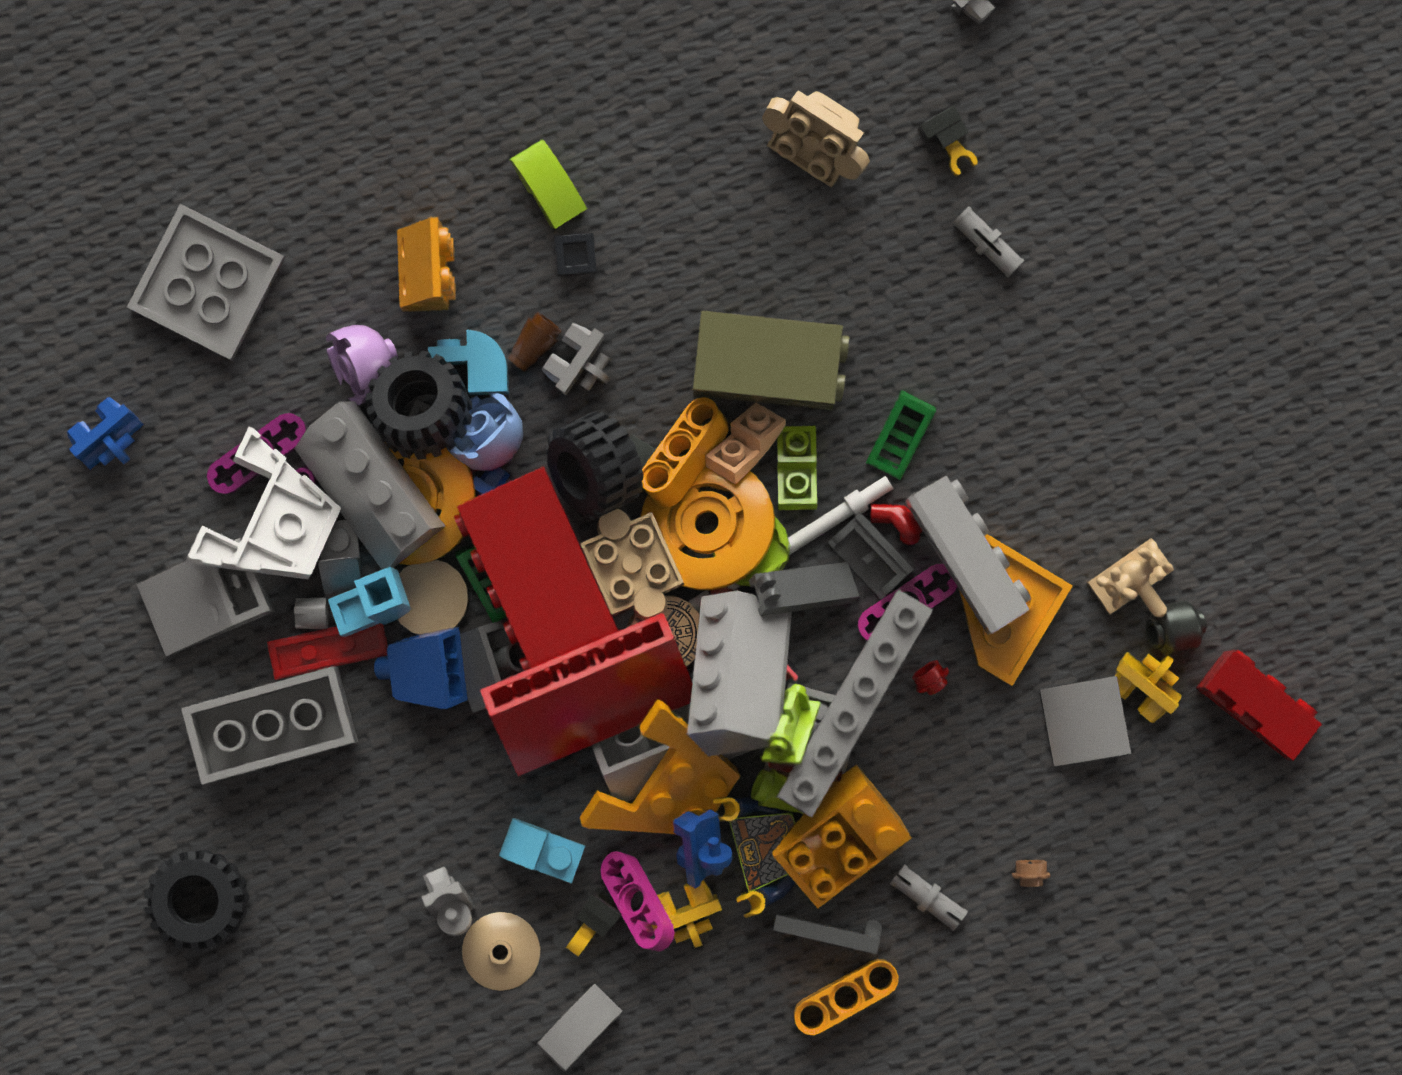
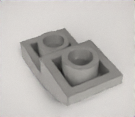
M594 984L537 1043V1046L565 1072L618 1018L622 1010Z

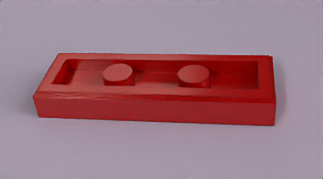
M379 623L347 637L340 636L336 626L269 641L267 646L274 678L279 680L332 666L337 667L386 656L388 642L384 625Z

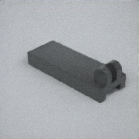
M848 562L754 574L749 580L751 588L755 587L761 605L758 608L760 616L852 604L860 597Z
M778 913L775 914L772 927L773 931L877 954L882 931L881 924L876 920H869L865 925L864 933Z

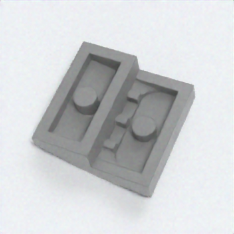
M1117 676L1040 689L1054 766L1131 754Z

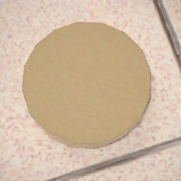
M434 560L427 563L409 565L401 571L399 575L411 607L407 614L398 619L401 625L412 633L420 635L453 628L460 623L467 611L469 595L467 584L455 568L446 562Z

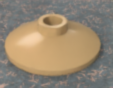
M496 912L483 916L470 927L463 941L462 957L466 970L477 983L488 989L504 991L519 987L533 975L540 959V944L534 929L523 918L511 913ZM504 945L507 948L508 955L505 959L495 958L493 955L495 946Z

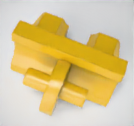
M1127 652L1119 661L1115 674L1118 679L1121 698L1125 700L1138 687L1147 697L1137 710L1147 720L1154 723L1166 712L1172 714L1179 706L1178 702L1182 697L1172 688L1179 679L1168 669L1174 659L1166 655L1159 662L1148 653L1141 663Z
M704 879L697 888H693L689 884L683 885L690 904L677 910L669 891L657 895L674 929L686 924V928L674 932L676 943L691 938L695 948L702 946L699 935L713 928L709 918L694 924V921L722 910L717 894L712 895ZM652 925L653 930L655 931V929L657 928V926H656V925Z

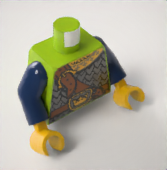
M751 796L735 799L729 797L716 798L713 800V804L722 803L725 807V813L722 817H719V822H730L748 893L738 896L737 903L745 899L751 903V911L743 915L745 918L760 914L765 907L784 898L796 885L795 881L772 855V852L794 827V817L792 812L759 806L758 801L752 799Z

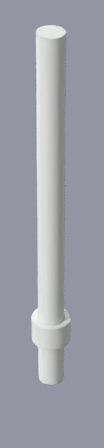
M884 476L861 492L856 489L844 497L845 502L789 537L791 545L789 555L853 514L856 517L860 512L864 513L867 511L869 504L893 490L887 477ZM735 583L720 589L705 590L688 602L699 613L702 596L731 592L740 586Z

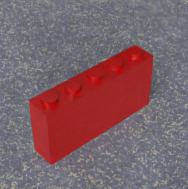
M544 466L457 505L459 514L454 516L455 522L463 537L470 535L476 549L471 551L470 554L478 572L486 571L492 585L486 589L495 609L503 607L509 621L503 623V626L511 644L519 642L525 657L520 658L519 661L523 671L619 631Z
M660 613L483 688L480 692L517 775L520 776L642 724L657 699L663 701L670 711L690 704L693 683L664 613Z

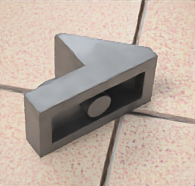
M346 520L335 521L320 554L321 560H318L324 595L327 599L355 589L354 581L363 578L359 538Z

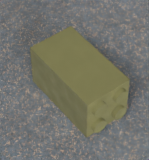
M701 311L693 396L832 410L835 401L841 402L843 399L845 375H839L838 368L839 363H845L847 360L849 336L842 335L843 325Z

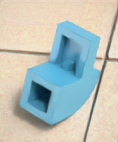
M466 330L467 346H460V340L442 339L437 340V346L428 347V352L432 358L438 354L444 357L446 363L467 365L468 393L470 396L489 395L488 392H496L501 395L509 394L507 360L499 345L488 335L474 330Z
M392 567L355 580V589L328 599L339 634L342 637H347L379 623L386 625L401 618L411 609L399 572Z
M512 818L499 856L531 870H537L572 883L585 845Z

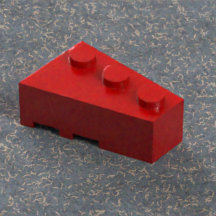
M1224 651L1197 685L1196 689L1287 761H1294L1322 725L1315 718L1318 712L1300 698L1297 701L1293 700L1285 693L1287 688L1280 681L1269 674L1265 676L1255 667L1256 663L1241 651Z

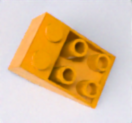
M432 217L398 229L400 309L403 312L449 310V300H456L455 277H453L447 265V262H452L455 259L454 239L451 238V233H448V227L443 228L439 218Z
M856 764L832 782L814 815L809 817L803 814L772 852V855L817 908H820L912 837L900 816Z

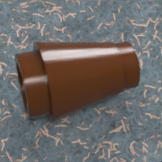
M537 312L533 318L528 317L511 350L512 352L507 358L518 368L526 372L530 366L559 341L557 337L562 330L550 319Z

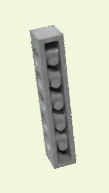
M900 590L894 594L808 741L801 765H794L776 797L809 817L814 815L933 610Z

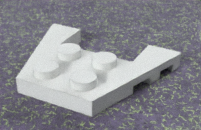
M248 427L233 462L269 478V482L240 543L202 526L186 562L196 565L309 579L341 507L306 475L301 476L285 461L286 457L277 449H271L260 439L261 435L255 429Z

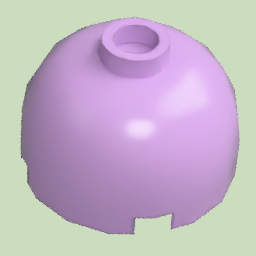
M363 325L343 327L326 336V341H333V347L327 349V354L340 385L344 378L355 394L349 400L355 401L358 406L366 403V393L371 392L368 386L371 378L378 379L380 376L377 373L378 369L381 366L387 368L391 365L389 362L391 358L395 356L398 358L394 344L390 339L384 340L377 331Z

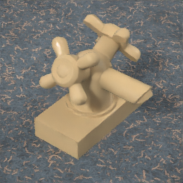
M1150 538L1087 582V584L1109 615L1139 595L1153 616L1160 618L1166 614L1167 607L1152 585L1157 581H1161L1174 569L1158 548L1157 543Z

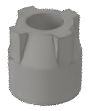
M327 597L296 598L294 607L295 628L328 629Z

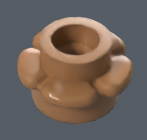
M1018 860L1015 862L1016 873H1012V877L1020 879V886L1024 887L1043 886V879H1048L1051 876L1047 872V861Z

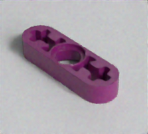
M292 413L279 415L257 431L261 435L260 439L274 450L273 444L264 438V435L270 431L271 436L275 438L282 433L283 429L280 425L286 421L290 425L297 423L299 426L295 431L297 438L291 441L286 437L277 443L282 447L280 453L283 456H287L295 450L294 448L307 430L305 422ZM240 444L212 463L208 469V483L218 493H235L260 475L250 470L251 472L244 477V473L240 469L232 475L231 478L234 483L231 486L225 483L219 485L216 483L220 476L217 471L220 467L230 470L238 465L233 462L232 458L236 455Z

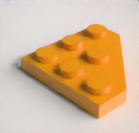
M987 534L984 537L991 548L994 549L999 546L1011 566L1005 570L1012 582L1020 580L1029 593L1031 600L1026 602L1030 610L996 632L987 635L960 590L959 592L977 665L1010 686H1013L1073 585Z

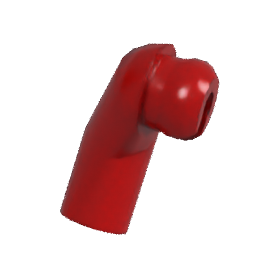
M871 504L870 523L893 524L900 532V541L906 545H914L919 542L920 533L923 530L906 506Z

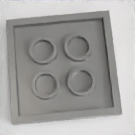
M180 204L127 308L233 361L285 257Z

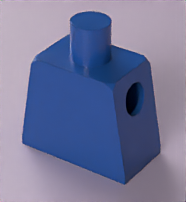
M459 627L411 636L391 643L387 647L388 656H380L375 661L374 671L376 677L379 680H391L392 695L396 700L440 709H448L468 700Z

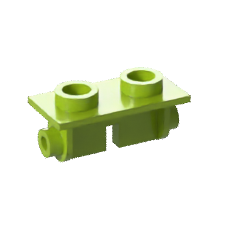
M794 684L785 691L783 715H781L776 733L771 734L769 737L770 747L765 748L762 761L801 765L821 706L819 701H809L806 688L802 685Z

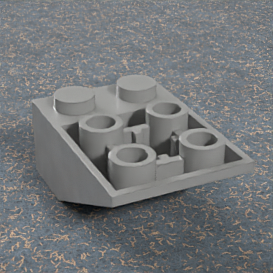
M237 538L233 541L240 543L242 538ZM185 561L137 584L166 656L275 612L261 576L256 572L196 565Z

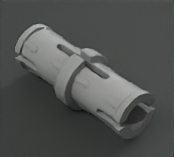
M970 206L952 223L977 247L975 251L980 256L984 254L1007 278L1025 261L1000 238L1002 233L997 228L993 231L972 211ZM977 229L978 231H980L986 237V239L1001 252V255H999L975 230Z
M904 864L898 871V874L909 881L910 884L896 875L890 885L915 901L920 911L924 912L927 910L954 931L959 925V921L947 912L952 913L962 921L968 911L940 892L941 887L936 883L930 885Z

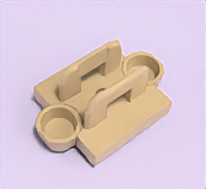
M797 91L790 102L779 97L771 99L762 116L765 126L774 132L767 144L769 148L831 188L840 175L854 180L866 170L870 160L867 153L857 146L864 132L858 129L860 119L855 114L817 91L809 96Z
M620 509L601 516L597 524L599 535L580 543L612 617L631 608L635 615L643 621L660 613H665L667 610L665 593L683 586L684 582L653 513L650 512L632 521L628 514Z

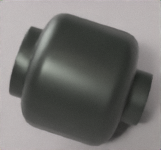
M1187 601L1166 604L1167 611L1163 617H1155L1151 613L1150 619L1146 620L1145 631L1150 646L1153 649H1158L1163 655L1169 656L1198 648L1203 634L1207 630V623L1203 613L1197 611Z

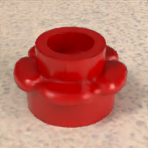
M938 660L927 663L912 676L917 685L916 691L918 693L927 692L928 695L936 694L947 685L948 681L945 677L948 676L949 669L947 667L943 668Z

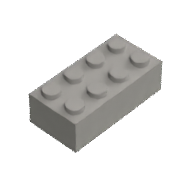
M335 666L181 708L201 785L358 742L339 668Z

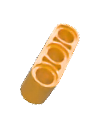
M706 397L693 400L685 408L642 468L644 480H642L643 489L657 506L667 508L676 505L706 466L705 456L726 438L729 424L713 400ZM712 418L709 423L701 425L706 419ZM690 449L686 455L679 457L682 451ZM667 480L664 486L657 488L660 482Z
M884 959L869 961L798 1002L793 1016L796 1026L807 1035H816L824 1032L891 994L898 985L897 970L890 962ZM877 967H885L891 974L889 983L882 988H876L869 982L871 971ZM850 986L856 991L857 997L851 1006L841 1007L835 1002V993L840 987ZM810 1005L819 1007L823 1013L821 1021L815 1026H807L800 1020L802 1010Z

